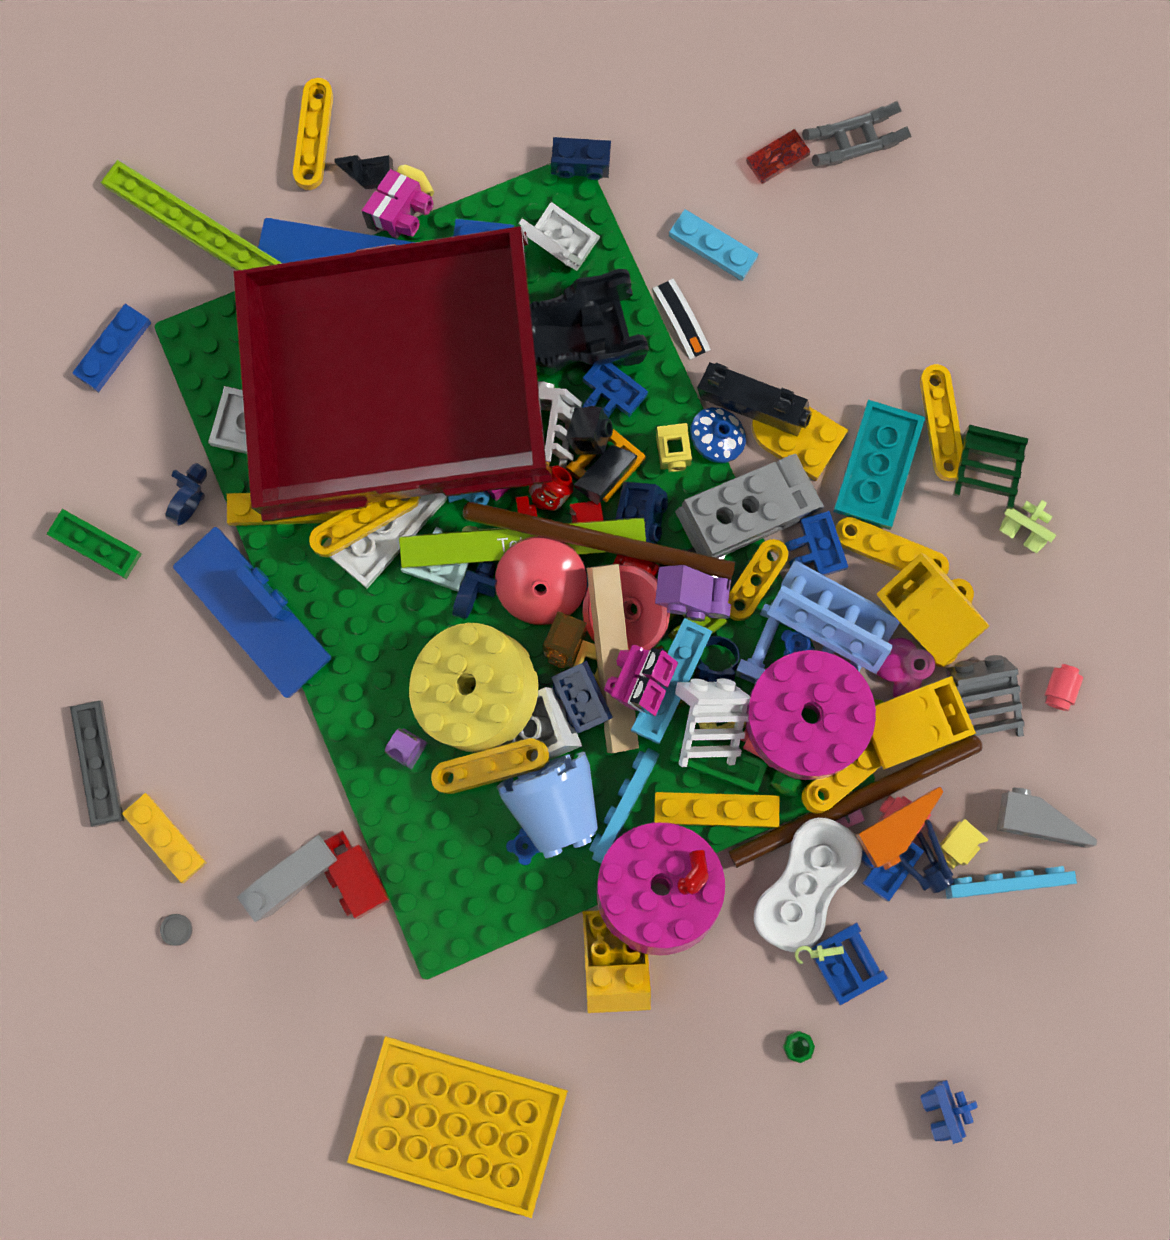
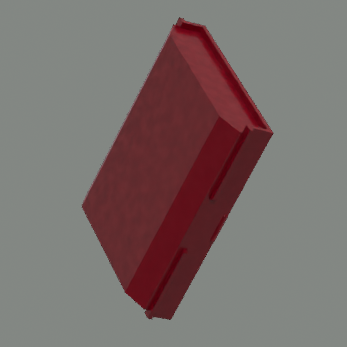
M521 226L403 245L391 244L359 249L352 253L233 271L251 508L261 514L263 522L366 508L368 503L445 493L448 497L553 482L552 470L546 463L524 246L528 245L527 233L526 231L523 232Z

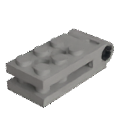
M792 454L777 462L770 463L685 499L682 507H679L675 513L697 554L720 558L800 523L801 519L821 511L824 505L797 454Z

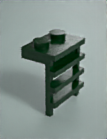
M969 424L961 436L963 449L953 496H960L962 486L1007 496L1006 508L1012 510L1018 493L1017 488L1021 478V468L1025 459L1024 454L1029 438ZM971 452L1013 462L1015 467L1014 470L968 460V454ZM965 469L1012 480L1011 486L1006 487L964 477Z

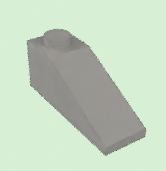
M1014 787L1012 792L1008 791L1002 794L997 824L998 831L1085 848L1096 846V838L1042 798L1032 796L1031 790Z
M318 835L257 879L237 898L254 922L273 915L333 865L337 858L320 835Z

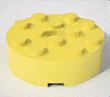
M464 623L443 630L425 645L417 657L411 672L409 698L412 711L419 725L434 739L468 752H481L497 747L506 741L513 740L530 720L538 697L537 672L534 671L529 653L515 639L488 625Z

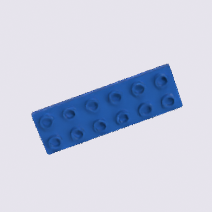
M265 218L258 248L281 263L352 253L359 249L391 244L403 245L416 242Z
M218 527L212 528L173 565L174 570L285 698L293 696L331 660V655L286 605L288 600L277 589L273 590L268 585V577L258 567L254 568Z

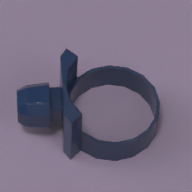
M198 463L193 464L186 471L187 476L177 470L172 472L171 476L177 479L176 486L180 489L170 501L165 517L177 526H181L189 520L200 501L205 497V494L201 491V486L198 484L202 485L207 477V470Z
M484 561L479 563L476 572L467 570L456 596L452 611L453 616L466 620L473 608L478 592L494 598L497 582L496 579H493L496 569L495 563Z
M711 636L705 647L710 645L726 647L735 656L736 663L722 672L708 669L709 667L699 659L693 679L717 682V679L724 678L734 681L735 670L740 658L736 644L722 636Z

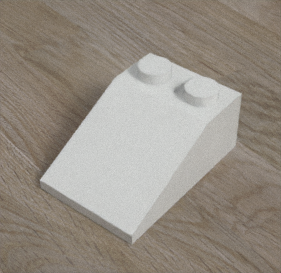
M544 687L538 690L535 709L524 729L513 740L506 741L499 746L528 738L536 739L547 746L549 751L548 760L582 745L575 728L569 724L566 718V708L562 700L556 696L553 688ZM536 750L531 755L532 761L536 760L538 756Z

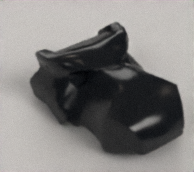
M617 269L599 276L578 278L564 290L563 295L546 301H534L530 304L537 372L553 375L568 364L579 361L591 365L613 362L624 366L643 362L649 351L647 340L644 335L639 334L629 337L620 302L633 295L631 279L627 269Z

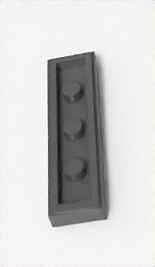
M99 700L71 706L70 710L91 827L124 821L103 702Z

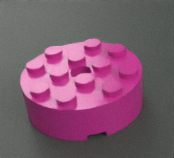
M817 650L794 652L772 663L754 685L746 711L748 715V722H746L748 736L758 755L771 768L773 767L789 777L802 780L826 778L837 774L852 764L869 744L876 720L873 694L861 673L841 657ZM807 708L817 713L816 723H807L802 718V710Z
M662 822L638 826L619 837L611 845L603 858L597 882L598 908L610 932L627 944L629 948L641 953L658 956L683 952L699 943L715 924L725 896L723 868L712 847L692 830L680 825ZM696 850H704L709 874L708 881L698 893L683 895L678 890L677 882L680 878H685L692 870L689 853ZM660 883L667 887L669 893L663 896L657 895L651 888Z

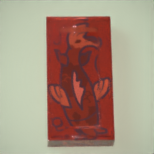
M793 129L747 157L746 163L760 183L764 184L810 156L811 151L798 132Z

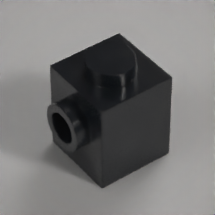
M602 407L574 408L566 439L577 455H604L608 439L613 433L612 421L608 418Z

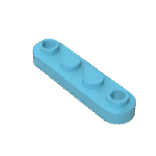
M648 748L646 753L642 751L638 753L632 765V768L636 769L632 780L627 778L624 780L618 792V795L622 797L618 807L611 806L604 819V823L608 826L603 836L597 833L589 848V851L594 853L592 856L593 860L602 863L605 854L616 841L660 755L658 752Z

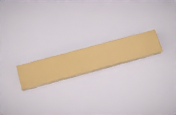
M619 564L587 568L599 684L602 695L613 718L604 722L607 753L639 748L638 735L631 731L636 721L635 710L627 708L604 690L608 678H618L622 669L617 666L616 661L620 650H628Z

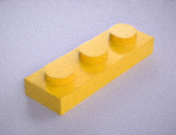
M143 794L122 813L181 883L184 884L207 864L205 859L149 794Z

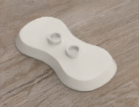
M814 818L805 822L795 832L785 871L779 880L760 896L754 910L756 930L770 944L785 951L796 952L801 946L812 947L820 939L825 928L827 910L832 897L842 885L854 876L861 864L862 847L851 830L827 818Z

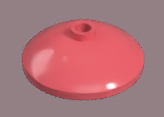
M540 536L525 538L507 549L497 565L495 579L497 580L495 585L496 592L504 608L517 619L535 625L552 624L553 621L556 623L570 616L581 604L587 587L585 566L578 553L565 542ZM543 584L546 586V589L540 592L535 589V586Z
M619 565L628 650L631 649L632 645H637L645 650H651L665 635L670 617L666 607L655 604L658 580L642 568L631 565ZM588 586L583 599V619L589 635L595 642ZM632 604H635L637 607L636 614L631 611Z

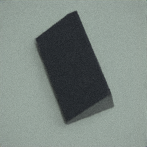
M611 444L604 455H601L574 484V487L598 505L634 466L638 456Z

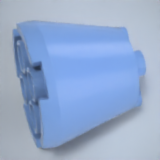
M585 752L578 753V757L572 760L570 754L549 760L538 771L518 776L519 779L515 781L513 777L506 779L497 786L501 799L539 852H543L545 858L560 854L562 848L573 844L574 848H578L592 841L591 837L596 834L598 829L590 764Z

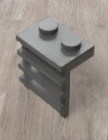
M991 655L986 657L985 661L975 663L972 661H961L956 663L954 667L946 668L947 678L953 677L965 708V703L1008 694L1012 695V701L966 710L970 720L1011 711L1014 712V718L973 726L976 732L975 736L1014 728L1018 737L1024 736L1023 727L1025 725L1021 714V709L1023 708L1019 697L1021 690L1017 675H1019L1018 668L1006 657Z

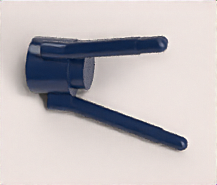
M925 820V826L937 859L923 833L919 832L917 837L930 861V864L923 868L924 876L918 873L900 855L901 861L899 864L919 882L924 891L930 888L933 893H938L953 884V873L947 865L931 821Z

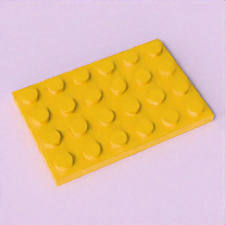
M385 1036L347 1163L532 1218L568 1090Z

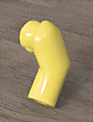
M407 164L398 166L396 172L419 182L422 192L429 196L434 194V190L423 171Z

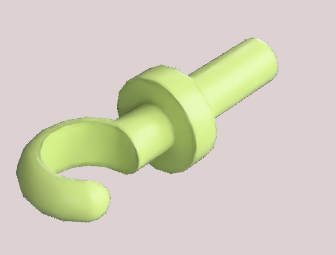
M819 945L817 950H812L808 946H801L795 952V959L799 964H803L798 954L801 950H807L811 955V959L819 958V961H825L824 957L844 954V948L839 946L823 949L822 945Z

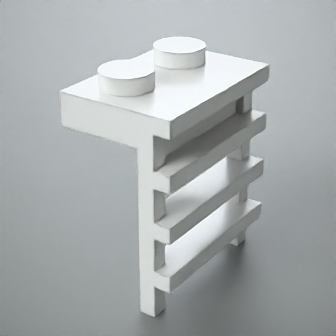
M552 202L535 227L524 219H521L519 222L523 232L526 231L528 238L576 271L600 238L599 235Z
M538 382L541 410L551 411L545 444L546 462H551L553 453L560 458L559 466L566 469L567 460L573 461L574 455L569 452L570 443L566 439L574 408H581L582 402L567 389L554 388L553 384L547 382ZM557 418L566 423L565 428L561 425H556ZM555 436L563 441L562 446L554 443Z
M724 678L717 679V682H707L702 679H691L690 682H677L675 694L690 705L679 765L687 767L689 758L728 757L727 764L735 765L736 757L741 756L742 752L739 749L740 739L745 738V732L742 729L744 722H748L746 711L750 702V696L738 688L734 681ZM735 722L734 728L695 729L696 723ZM731 739L730 746L691 747L692 740Z

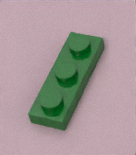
M63 508L47 532L49 537L124 579L128 578L142 555L138 550Z
M680 731L669 760L679 764L685 735L684 731ZM692 740L691 747L721 745L708 740ZM742 753L741 756L736 757L735 765L727 764L728 757L688 759V768L754 793L758 792L768 765L764 761Z

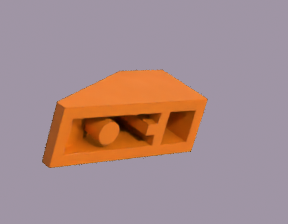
M941 787L931 790L855 835L874 868L883 866L887 870L901 861L899 855L906 852L943 794Z

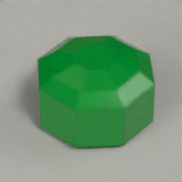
M777 771L771 785L779 793L795 797L799 794L803 783L799 779L789 777Z
M795 1031L786 1036L782 1048L787 1059L802 1063L812 1058L815 1045L810 1035Z

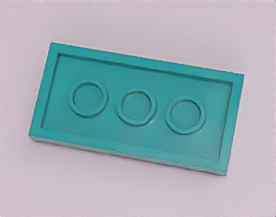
M868 399L835 503L834 513L853 517L891 530L925 421L924 416Z

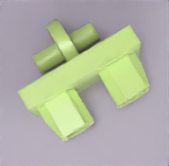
M1041 500L1037 506L1029 501L1025 502L1022 509L1031 513L1030 517L1014 508L1012 510L1006 508L1003 512L1006 516L999 530L1014 538L1022 525L1030 529L1031 533L1023 545L1035 553H1038L1048 541L1052 542L1056 536L1055 533L1036 522L1039 518L1048 524L1053 517L1043 511L1047 504L1044 500Z

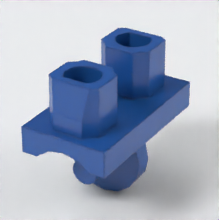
M948 1080L938 1082L933 1089L923 1093L920 1098L926 1112L939 1108L942 1110L944 1120L931 1123L934 1140H952L953 1144L962 1142V1138L966 1137L959 1114L962 1115L965 1125L971 1124L974 1121L970 1111L978 1108L976 1100L967 1102L963 1091L954 1093L958 1104L956 1105Z

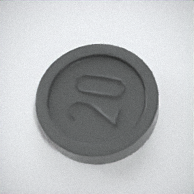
M181 914L168 916L160 927L162 939L174 946L186 943L193 931L191 921Z

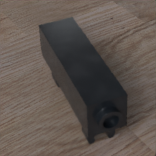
M709 362L697 387L700 399L797 437L801 428L808 426L812 416L808 399L795 395L793 391L783 387L780 389L729 370L727 366L717 362L715 364Z

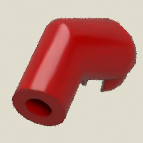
M696 850L689 853L692 870L685 878H680L677 882L678 890L683 895L698 893L708 881L709 874L704 850Z

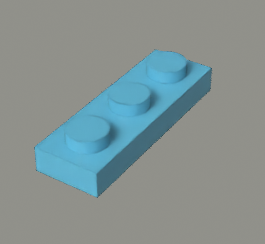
M684 209L669 231V237L743 281L759 255Z

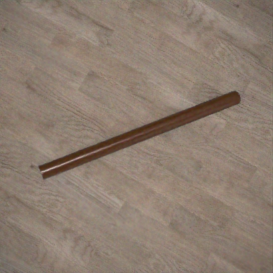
M467 502L463 508V517L469 521L662 565H685L702 573L731 580L735 562L474 502Z
M975 735L969 736L846 795L823 813L810 812L728 851L736 868L791 843L798 828L810 819L827 818L837 821L981 752L983 748L982 741Z

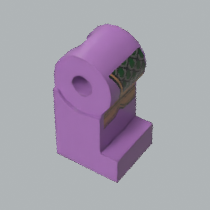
M398 728L388 742L385 752L389 757L412 770L428 743L406 729Z

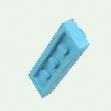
M684 618L667 653L678 662V665L668 688L662 687L666 690L659 710L656 716L639 712L631 729L632 732L660 744L681 699L675 694L677 682H689L711 636V630Z
M1064 866L1045 868L1046 874L1034 876L1033 870L1014 872L1015 878L1003 879V873L984 875L983 882L974 883L972 882V877L956 878L953 882L954 885H950L945 889L946 898L952 899L1077 884L1075 871L1065 872Z

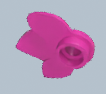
M895 638L888 641V643L893 645L890 651L891 655L887 656L877 672V675L881 678L894 682V698L919 689L922 680L927 679L933 674L936 665L934 657L928 651L917 649L910 640L905 638ZM917 659L925 661L926 666L923 670L915 669L914 662Z

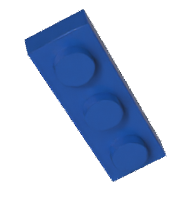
M125 303L72 374L99 392L150 326L151 321Z

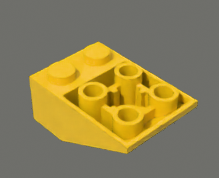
M920 553L876 594L895 618L943 667L990 626L938 564L923 553Z
M951 676L876 705V720L871 740L881 765L885 770L974 735L976 732Z
M599 910L583 911L588 1013L651 1010L648 954L629 948L627 944L613 935L604 923Z

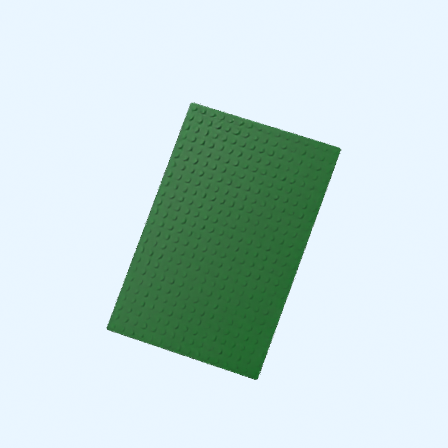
M551 163L430 211L428 215L418 216L420 225L415 235L412 237L401 233L398 240L423 242L453 237L456 219L512 224L514 227L521 226L519 222L521 219H524L535 227L551 202L600 236L577 271L527 237L528 245L524 246L529 301L531 304L534 301H546L559 297L578 278L599 276L617 269L628 270L633 295L620 301L629 337L637 334L644 335L649 351L640 364L630 366L618 365L613 362L612 364L646 389L648 395L630 417L618 408H615L609 419L612 421L613 429L646 456L645 460L625 482L656 484L667 493L668 508L663 514L661 523L662 536L657 544L680 550L693 547L675 511L682 507L685 499L733 480L736 477L729 462H712L704 458L693 445L690 436V426L693 418L704 408L598 180H590L585 176L560 178L557 175L551 174ZM386 230L374 234V236L395 239ZM235 291L155 324V331L226 503L227 494L250 493L247 454L214 447L208 443L224 386L242 390ZM579 361L568 364L553 375L537 372L538 382H547L553 384L554 388L567 389L582 402L583 406L594 392L592 388L583 382V377L593 365ZM601 396L595 406L604 409L609 401ZM541 410L545 446L551 411ZM557 418L556 425H561L565 428L566 423ZM687 423L692 456L691 465L686 466L685 470L679 472H669L668 469H661L656 439L657 427ZM557 436L554 437V443L562 446L563 441ZM681 439L667 441L668 453L683 452ZM608 442L605 451L611 446V444H614L612 442ZM570 445L569 452L574 455L573 461L575 462L580 455H577ZM552 453L549 466H559L560 458ZM596 455L584 470L587 471L601 455ZM571 475V477H572V483H573V486H574V484H575L579 479H576L575 477H573V476ZM528 485L510 488L497 501L489 495L490 498L487 506L518 512L516 497L528 496L529 505L534 503L532 502ZM622 486L607 502L603 500L600 502L603 521L615 520ZM574 487L573 493L560 509L550 511L536 507L537 517L562 523H572L570 504L591 500ZM447 497L444 504L416 535L433 534L436 527L443 529V533L462 532V529L466 526H474L478 529L500 527L466 520L463 517V508L469 501L463 498L449 503ZM323 523L236 526L254 568L258 567L268 577L269 581L267 583L273 590L277 589L288 600L286 605L331 655V660L307 681L302 688L423 979H431L598 905L597 882L601 863L592 859L594 853L589 851V848L597 833L603 836L608 826L604 823V819L611 806L618 807L622 799L618 792L626 778L632 780L636 772L632 765L640 751L646 753L647 749L650 748L660 755L617 839L633 828L654 823L655 792L780 796L779 825L810 812L802 802V792L813 780L799 779L803 783L799 794L795 797L785 796L776 791L771 785L774 775L778 770L767 765L757 793L669 761L680 731L685 732L690 710V705L680 699L660 744L638 735L639 748L617 753H607L604 722L578 733L582 746L561 756L570 754L571 760L578 757L577 754L580 752H585L590 764L598 826L596 834L591 837L592 841L584 846L574 848L573 844L562 848L560 854L550 858H545L543 852L536 853L531 858L530 864L522 865L519 863V858L514 853L509 852L506 847L509 840H514L519 835L522 827L501 799L497 786L505 780L453 794L439 792L434 788L431 775L439 763L477 752L463 751L444 744L431 737L419 725L412 711L409 698L411 672L422 649L437 634L458 624L480 623L491 626L519 642L529 653L534 671L537 672L538 690L544 687L553 688L551 677L574 667L582 641L595 644L584 623L583 600L570 616L553 623V626L552 624L535 625L523 622L511 615L501 604L497 592L494 598L478 592L473 608L468 618L464 620L452 615L458 591L403 573L401 571L400 553L366 589L330 557H321L311 548L309 542L310 534L317 526ZM324 538V539L322 540V542H321V546H322L329 538ZM764 538L725 555L724 560L735 562L730 591L761 544L765 542ZM601 552L578 555L583 561L587 574V568L612 565L618 554ZM767 553V558L770 561H774L771 553ZM500 560L491 561V562L495 563V568H496V569H497V565H498V563H499ZM480 562L469 563L467 570L476 572ZM780 573L748 619L736 621L727 618V623L711 634V636L728 638L736 644L740 656L738 665L741 659L747 661L748 658L753 656L768 618L761 616L760 613L764 604L771 605L781 589L783 578ZM758 577L750 579L754 586L761 584V580ZM538 584L535 586V589L542 592L546 589V586ZM737 601L734 603L736 610L742 611L745 609L743 602ZM632 604L631 611L634 614L637 613V607L635 604ZM682 614L676 615L669 622L665 635L654 648L663 649L668 653L673 643L668 635L674 628L682 624L684 620ZM779 623L763 661L764 669H767L772 663L784 657L783 653L786 648L785 642L781 638L782 633L785 630H791L792 632H796V630ZM551 626H552V630H551V633H550V636H549V640H548V643H547V647H546V650H545V653H544V646H543V644H544V642H545V640H546V637H547V635H548V633H549V630H550V628H551ZM810 639L811 647H813V649L816 650ZM720 645L705 647L700 657L702 662L709 667L708 669L723 672L736 663L733 653ZM585 657L584 662H588L592 673L595 675L598 668L597 661ZM695 669L690 680L694 678ZM735 676L734 682L736 686L750 696L755 684ZM807 708L802 710V718L807 723H816L817 713ZM635 710V717H636V718H637V716H638V714H639L640 711ZM716 722V725L718 727L728 722ZM696 723L695 729H700L698 723ZM398 728H404L428 743L412 770L389 757L385 752L388 742ZM731 739L708 740L721 746H730ZM740 740L739 749L742 750V754L764 761L743 749L745 742ZM872 773L851 792L875 782L874 774ZM450 774L448 777L449 784L453 781V774ZM518 776L513 777L514 781L519 779ZM818 791L819 798L824 800V794ZM680 825L701 836L715 853L772 829L767 827ZM524 843L522 848L527 849L528 844Z

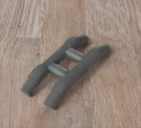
M898 101L872 110L870 113L834 124L804 129L802 136L806 141L825 140L835 136L839 146L838 150L813 155V165H837L849 159L889 149L912 137L908 126L896 132L880 136V138L877 137L873 127L874 124L881 123L902 111ZM862 128L867 142L851 147L846 132Z

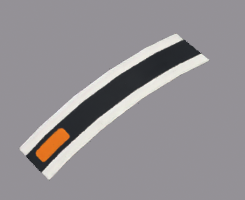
M671 279L654 287L653 290L668 314L689 359L711 350L675 280Z

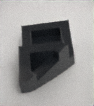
M358 155L334 159V163L364 189H377L390 169L393 170V159L389 155L361 159Z

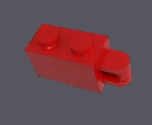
M344 830L324 840L337 858V861L324 873L333 889L338 886L343 898L339 899V902L347 916L352 914L355 919H359L390 902L362 846L358 844L353 847ZM345 844L347 851L337 855L335 849Z

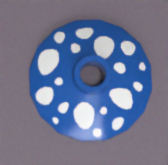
M710 407L702 410L693 418L690 426L691 440L695 449L704 458L712 462L727 463L735 460L743 452L746 444V433L741 421L733 413L723 408ZM719 428L722 429L725 434H722L719 431Z

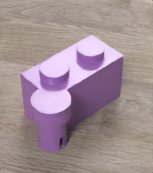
M685 565L659 567L655 604L666 607L668 613L686 614V619L691 621H704L705 617L727 619L730 618L731 604L728 603L731 580L714 578Z

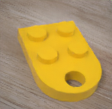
M810 406L809 408L812 412L810 422L806 428H801L798 437L752 419V433L759 446L780 460L789 455L797 454L808 477L814 481H817L848 432V429Z

